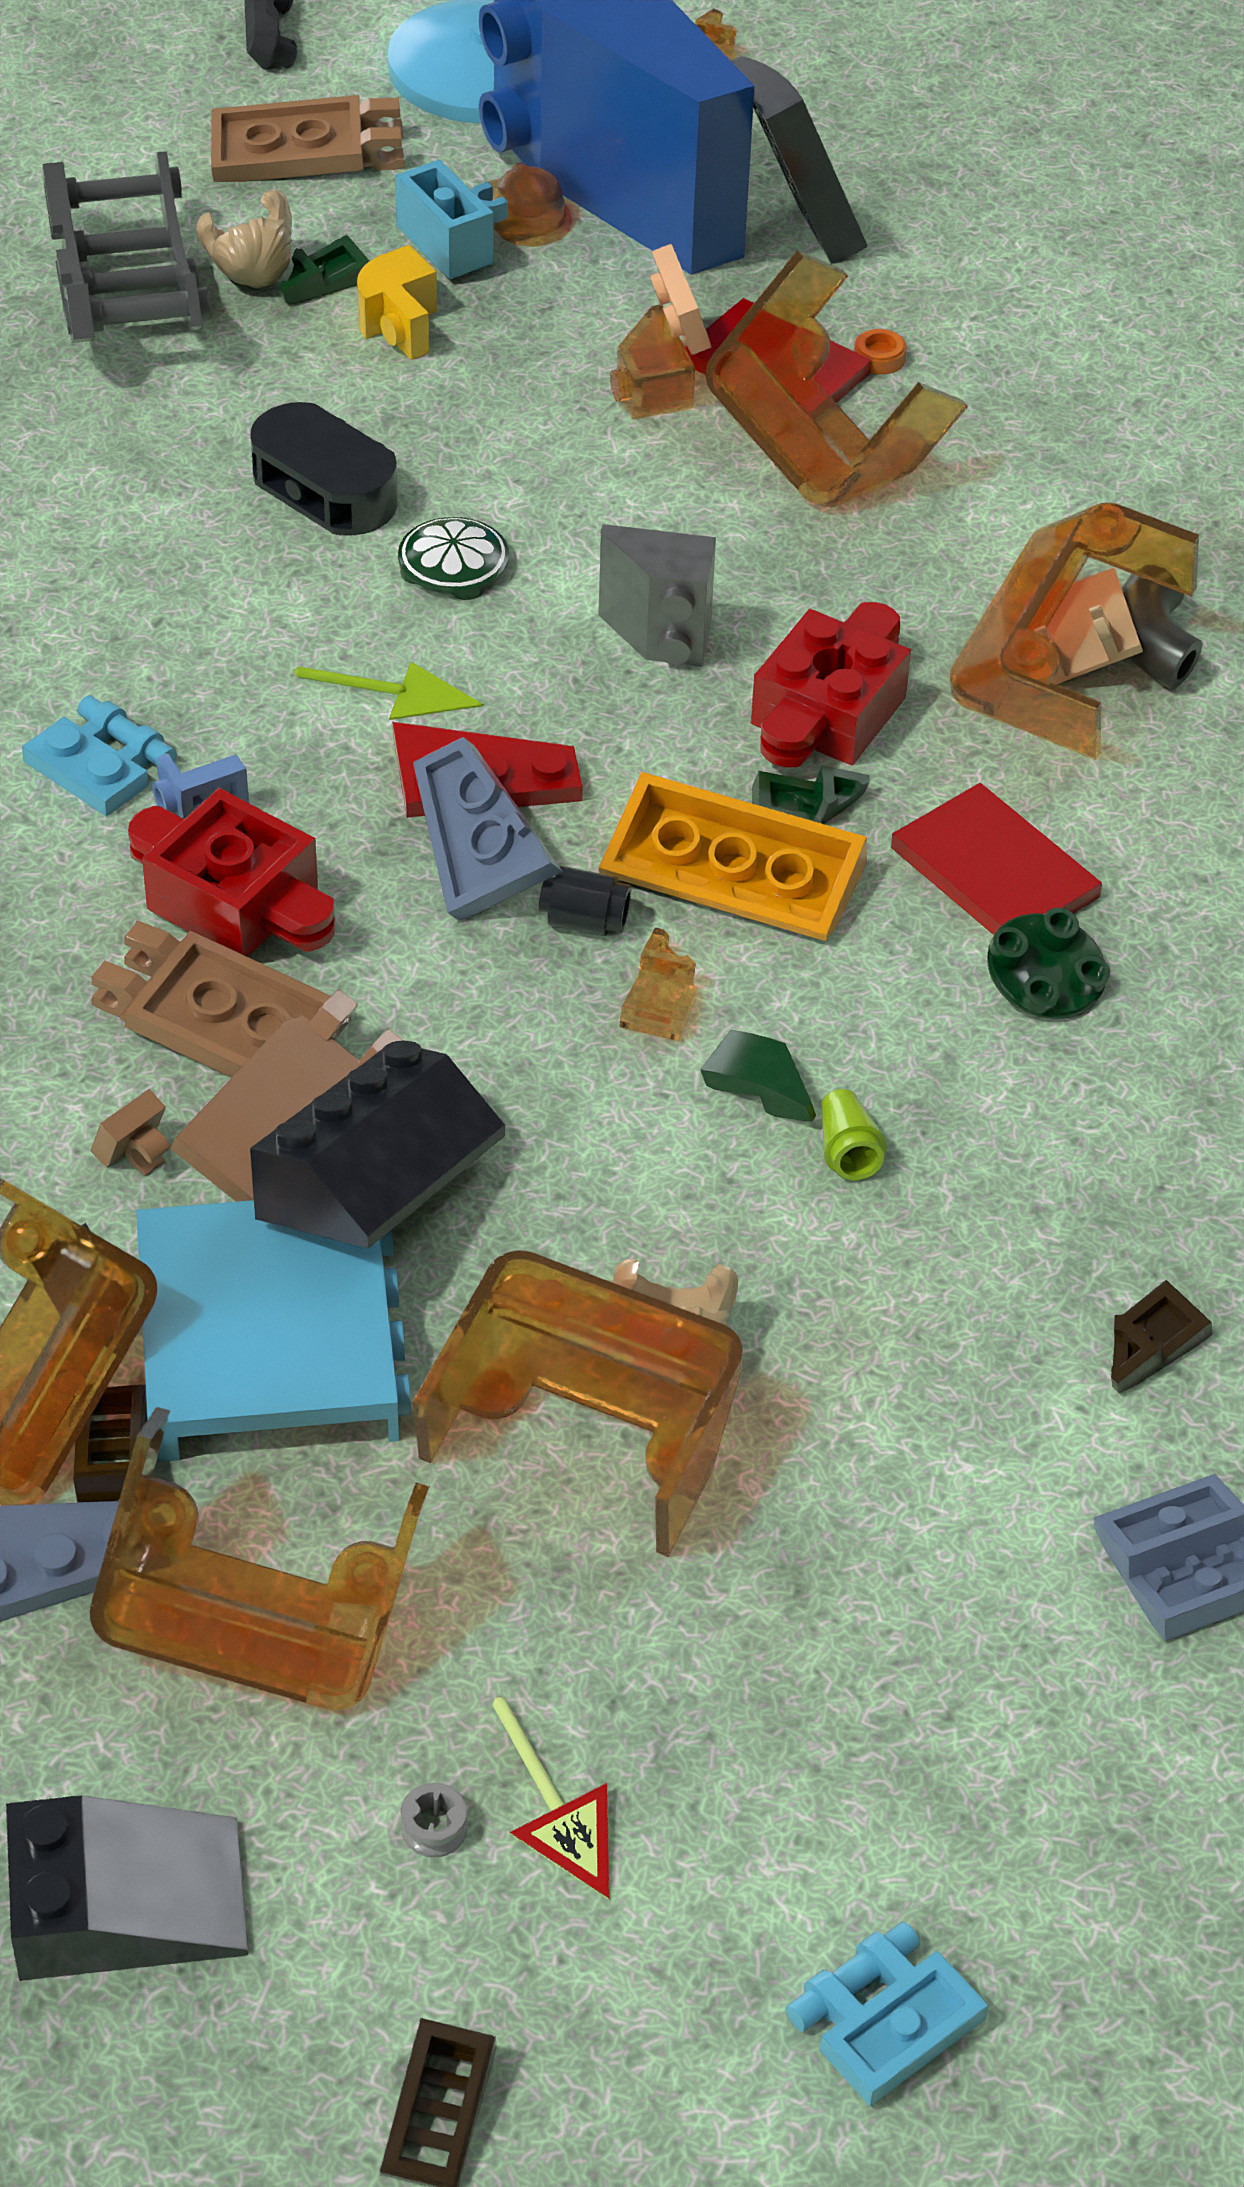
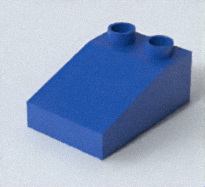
M494 0L493 3L481 7L479 11V30L486 53L494 63V90L481 95L479 115L484 134L496 152L502 153L513 150L541 183L648 249L654 251L672 244L682 270L690 275L744 258L755 85L673 0Z

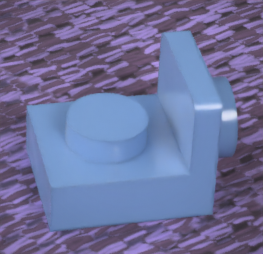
M169 754L157 757L159 780L152 783L153 795L157 806H161L185 819L218 788L249 803L247 769L237 754L181 773Z

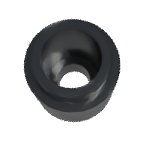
M560 865L559 867L563 872L543 881L539 898V911L548 913V925L601 936H607L608 931L623 932L628 917L632 888L631 885L618 883L617 876Z

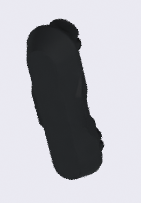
M244 0L246 51L262 69L270 68L272 64L288 69L293 66L296 60L297 44L294 39L281 36L278 12L283 14L288 12L294 0Z

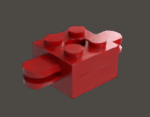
M862 602L844 622L810 608L806 611L754 674L751 724L761 728L760 752L766 760L774 765L785 768L800 767L815 750L851 766L855 764L906 699L911 649L899 644L900 616L893 608L878 602Z
M221 788L213 792L185 819L161 806H152L139 811L130 820L128 827L130 856L133 860L143 864L146 905L149 911L188 932L193 931L246 957L258 948L271 934L304 952L320 949L333 938L335 934L334 899L318 890L315 837Z

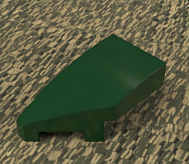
M347 234L310 255H307L303 249L295 248L291 258L294 267L288 281L281 282L279 290L286 303L306 302L357 285L358 275L369 260Z
M822 766L814 782L758 771L752 785V804L825 824L865 793L870 783V775Z
M730 1029L700 1069L707 1087L714 1090L760 1096L765 1112L774 1117L812 1122L816 1117L810 1097L784 1042Z

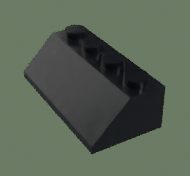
M413 1041L391 1042L250 1148L255 1219L369 1249L504 1138L505 1124L447 1054L423 1049L418 1043Z

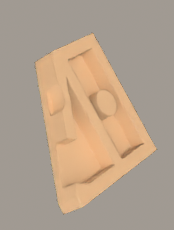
M672 244L652 251L659 272L650 275V279L660 306L670 303L669 306L663 307V311L673 338L682 335L691 355L711 348L698 306Z

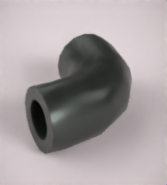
M1147 560L1131 573L1122 587L1143 652L1131 656L1130 659L1157 682L1171 690H1175L1193 671L1201 654L1203 643L1202 640L1177 625L1170 616V613L1181 604L1184 598L1185 588L1181 577L1167 563L1159 560Z

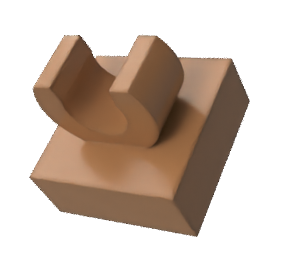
M150 1089L146 1090L100 1123L90 1151L107 1168L126 1155L130 1164L146 1176L165 1162L161 1155L171 1147L167 1139L157 1130L166 1109L165 1105Z

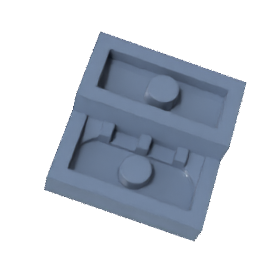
M1216 1474L1094 1517V1529L1105 1551L1151 1625L1164 1641L1244 1612V1504Z

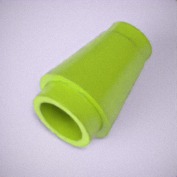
M848 1089L831 1091L821 1102L825 1162L831 1170L846 1180L857 1181L866 1179L874 1175L883 1165L884 1155L887 1150L886 1139L853 1091Z

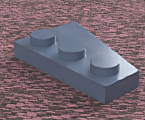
M464 737L413 762L447 912L457 920L467 919L563 872L477 748Z
M147 1500L0 1506V1621L169 1568L168 1553Z

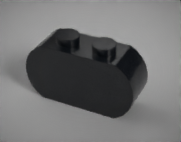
M292 402L281 404L265 411L254 421L250 431L253 480L256 486L335 535L353 536L366 534L381 528L392 519L398 504L397 461L394 452L384 444L375 441L349 425L342 418L336 417L315 403Z

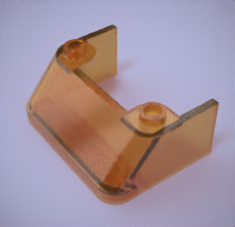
M797 250L711 356L706 368V382L715 397L806 500L824 507H836L911 474L969 406L960 398L918 382L869 440L813 378L825 363L830 351L828 332L815 317L849 276L843 269Z
M1116 503L1096 504L1036 530L1028 540L951 668L950 689L954 700L965 708L1096 760L1101 754V702L1051 682L1059 667L1058 649L1052 640L1035 632L1034 629L1044 625L1046 628L1048 627L1089 557L1192 597L1197 589L1199 534Z
M0 1178V1200L12 1207L0 1227V1259L7 1268L27 1279L26 1284L0 1327V1504L3 1506L32 1505L38 1502L48 1491L153 1308L157 1297V1281L152 1270L142 1261Z
M517 1250L507 1252L497 1257L488 1267L412 1401L419 1459L432 1463L461 1410L486 1419L505 1418L514 1414L523 1406L533 1386L654 1432L646 1448V1469L650 1478L660 1486L655 1496L656 1553L669 1557L712 1474L742 1372V1343L738 1335L722 1323L530 1251Z
M156 1407L137 1435L90 1606V1620L96 1634L107 1644L122 1650L324 1709L344 1710L356 1705L366 1695L372 1681L430 1486L415 1483L403 1516L395 1547L373 1541H359L350 1544L336 1557L328 1583L324 1584L192 1545L199 1517L195 1500L180 1485L152 1477L170 1410Z

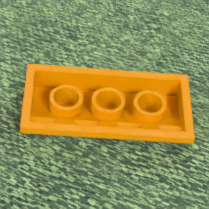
M641 771L598 869L599 873L617 876L618 880L827 941L836 928L866 866L867 837Z

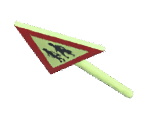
M497 1697L493 1701V1707L551 1810L509 1832V1834L609 1900L608 1783L564 1804L506 1699Z

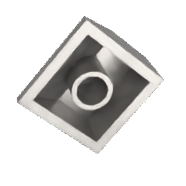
M602 524L598 616L646 660L666 662L673 665L685 664L702 667L712 619L716 537Z

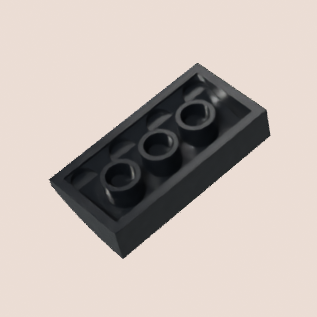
M739 56L732 60V63L755 85L753 109L797 206L830 264L839 263L867 248L868 245L799 92L784 76L764 63L744 56Z

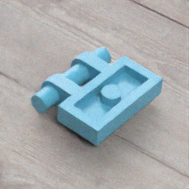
M91 695L84 697L77 708L78 715L88 720L83 726H78L64 716L22 746L23 761L106 817L149 786L147 770L142 768L144 765L152 762L157 766V757L169 754L174 762L177 757L176 750L164 743L162 734L148 725L137 726L127 719L125 710L111 701L100 702ZM114 737L126 746L116 751L105 742Z
M900 1922L884 1935L880 1932H873L857 1944L854 1957L833 1972L821 1970L805 1982L804 1993L785 2007L789 2020L801 2032L806 2031L822 2018L835 2024L833 2028L821 2036L820 2052L870 2107L986 2019L988 2004L938 1950L915 1967L906 1959V1956L920 1946V1940L916 1932L906 1922ZM874 1980L886 1984V1989L863 2006L853 1996Z

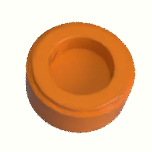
M871 329L863 332L856 338L854 351L872 360L870 373L890 374L904 366L907 344L903 337L891 330Z

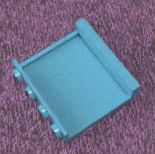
M254 1200L136 1210L147 1418L152 1463L180 1460L178 1437L387 1419L389 1442L399 1441L398 1416L411 1415L408 1374L395 1375L394 1361H405L402 1320L389 1321L388 1308L399 1307L396 1268L383 1269L382 1256H393L392 1230L368 1249L256 1220Z

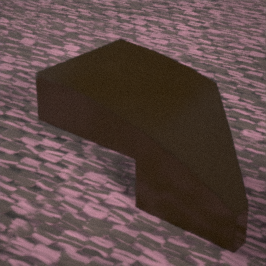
M1165 1280L1124 1314L1115 1315L1111 1383L1118 1393L1138 1385L1200 1345L1212 1335V1322L1169 1281Z

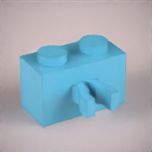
M440 159L395 175L397 227L449 280L493 264V223L508 219V201L503 196L493 200V186L489 182L476 185L470 190Z

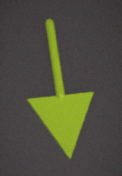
M410 662L402 684L306 667H297L294 670V674L298 678L398 695L389 720L484 706L481 702L413 662Z

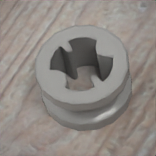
M425 1783L414 1788L404 1798L401 1806L402 1838L407 1847L418 1855L434 1858L443 1857L454 1852L463 1843L467 1834V1809L462 1795L457 1790L442 1783ZM434 1809V1816L438 1817L440 1810L447 1812V1827L434 1831V1824L430 1823L428 1830L422 1829L421 1813Z

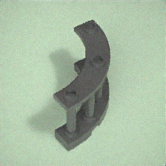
M167 151L157 152L156 174L76 182L75 177L66 178L64 162L43 164L42 177L52 240L62 239L64 249L56 250V270L65 320L72 343L94 341V332L104 331V325L183 317L187 329L191 331L202 329V320L211 319L207 287L199 288L195 257L186 258L174 200L182 198L180 172L178 166L169 167ZM153 195L160 196L164 227L84 235V230L74 231L71 209H78L79 203ZM168 248L171 265L101 273H91L90 268L81 269L80 262L87 261V256ZM176 286L177 291L102 300L97 298L96 295Z

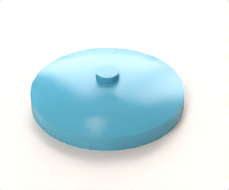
M451 0L439 3L412 15L395 30L388 46V71L394 87L407 101L439 117L460 122L481 123L479 100L483 93L494 90V63L487 55L482 43L479 30V11L483 5L493 3L494 0Z

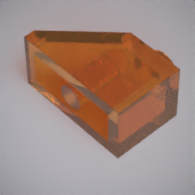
M660 304L651 306L620 343L617 349V369L612 370L610 373L613 397L616 402H624L633 420L693 409L695 366L680 338H673L663 306H660Z

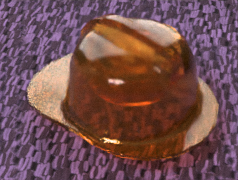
M516 163L502 178L487 181L493 186V200L503 196L508 201V219L493 223L494 230L504 240L516 245L536 247L559 241L570 232L572 217L564 202L560 183L552 173L539 167Z

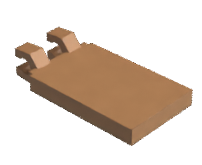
M359 95L211 109V170L213 182H246L362 171L364 167H371V165L377 170L405 168L403 148H399L402 147L403 139L402 119H394L401 118L399 98H368L360 103ZM383 117H390L393 120L390 122H383L379 119ZM386 146L395 148L392 151L381 150V148Z
M138 920L125 935L124 944L131 947V949L124 956V964L138 972L151 976L150 979L146 981L139 974L108 961H104L92 975V985L98 988L92 996L93 1006L120 1017V1020L125 1021V1028L231 1078L289 1016L296 1019L302 1014L311 1021L320 1007L331 997L320 990L193 931H189L182 941L179 942L170 933Z
M338 989L320 1007L311 1021L302 1014L296 1019L289 1016L176 1136L170 1149L234 1201L254 1200L250 1148L274 1131L277 1126L286 1122L310 1104L316 1097L322 1095L346 1077L352 1070L358 1068L382 1050L385 1045L395 1041H402L403 1039L387 1028L371 1045L362 1059L358 1060L334 1040L347 1026L350 1020L348 1017L358 1006V1003Z

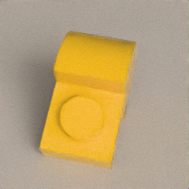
M406 245L377 256L361 269L357 278L358 324L365 339L382 333L388 344L391 346L397 345L413 360L429 354V315L437 312V271L410 245Z

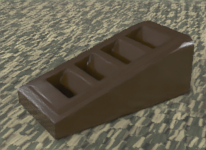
M146 1384L78 1390L73 1471L77 1503L147 1500L148 1502L149 1449ZM131 1414V1418L93 1421V1416ZM129 1437V1438L93 1440V1438ZM129 1460L124 1462L93 1464L94 1461Z
M420 2018L382 2160L380 2175L426 2187H459L497 2048L496 2036ZM431 2055L471 2064L469 2077L429 2068ZM423 2083L464 2093L462 2106L420 2096ZM414 2113L456 2122L454 2136L412 2126ZM406 2141L449 2152L446 2167L403 2157Z

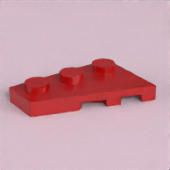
M392 722L393 741L407 818L425 816L413 762L462 737L477 748L517 807L582 801L583 786L574 746Z

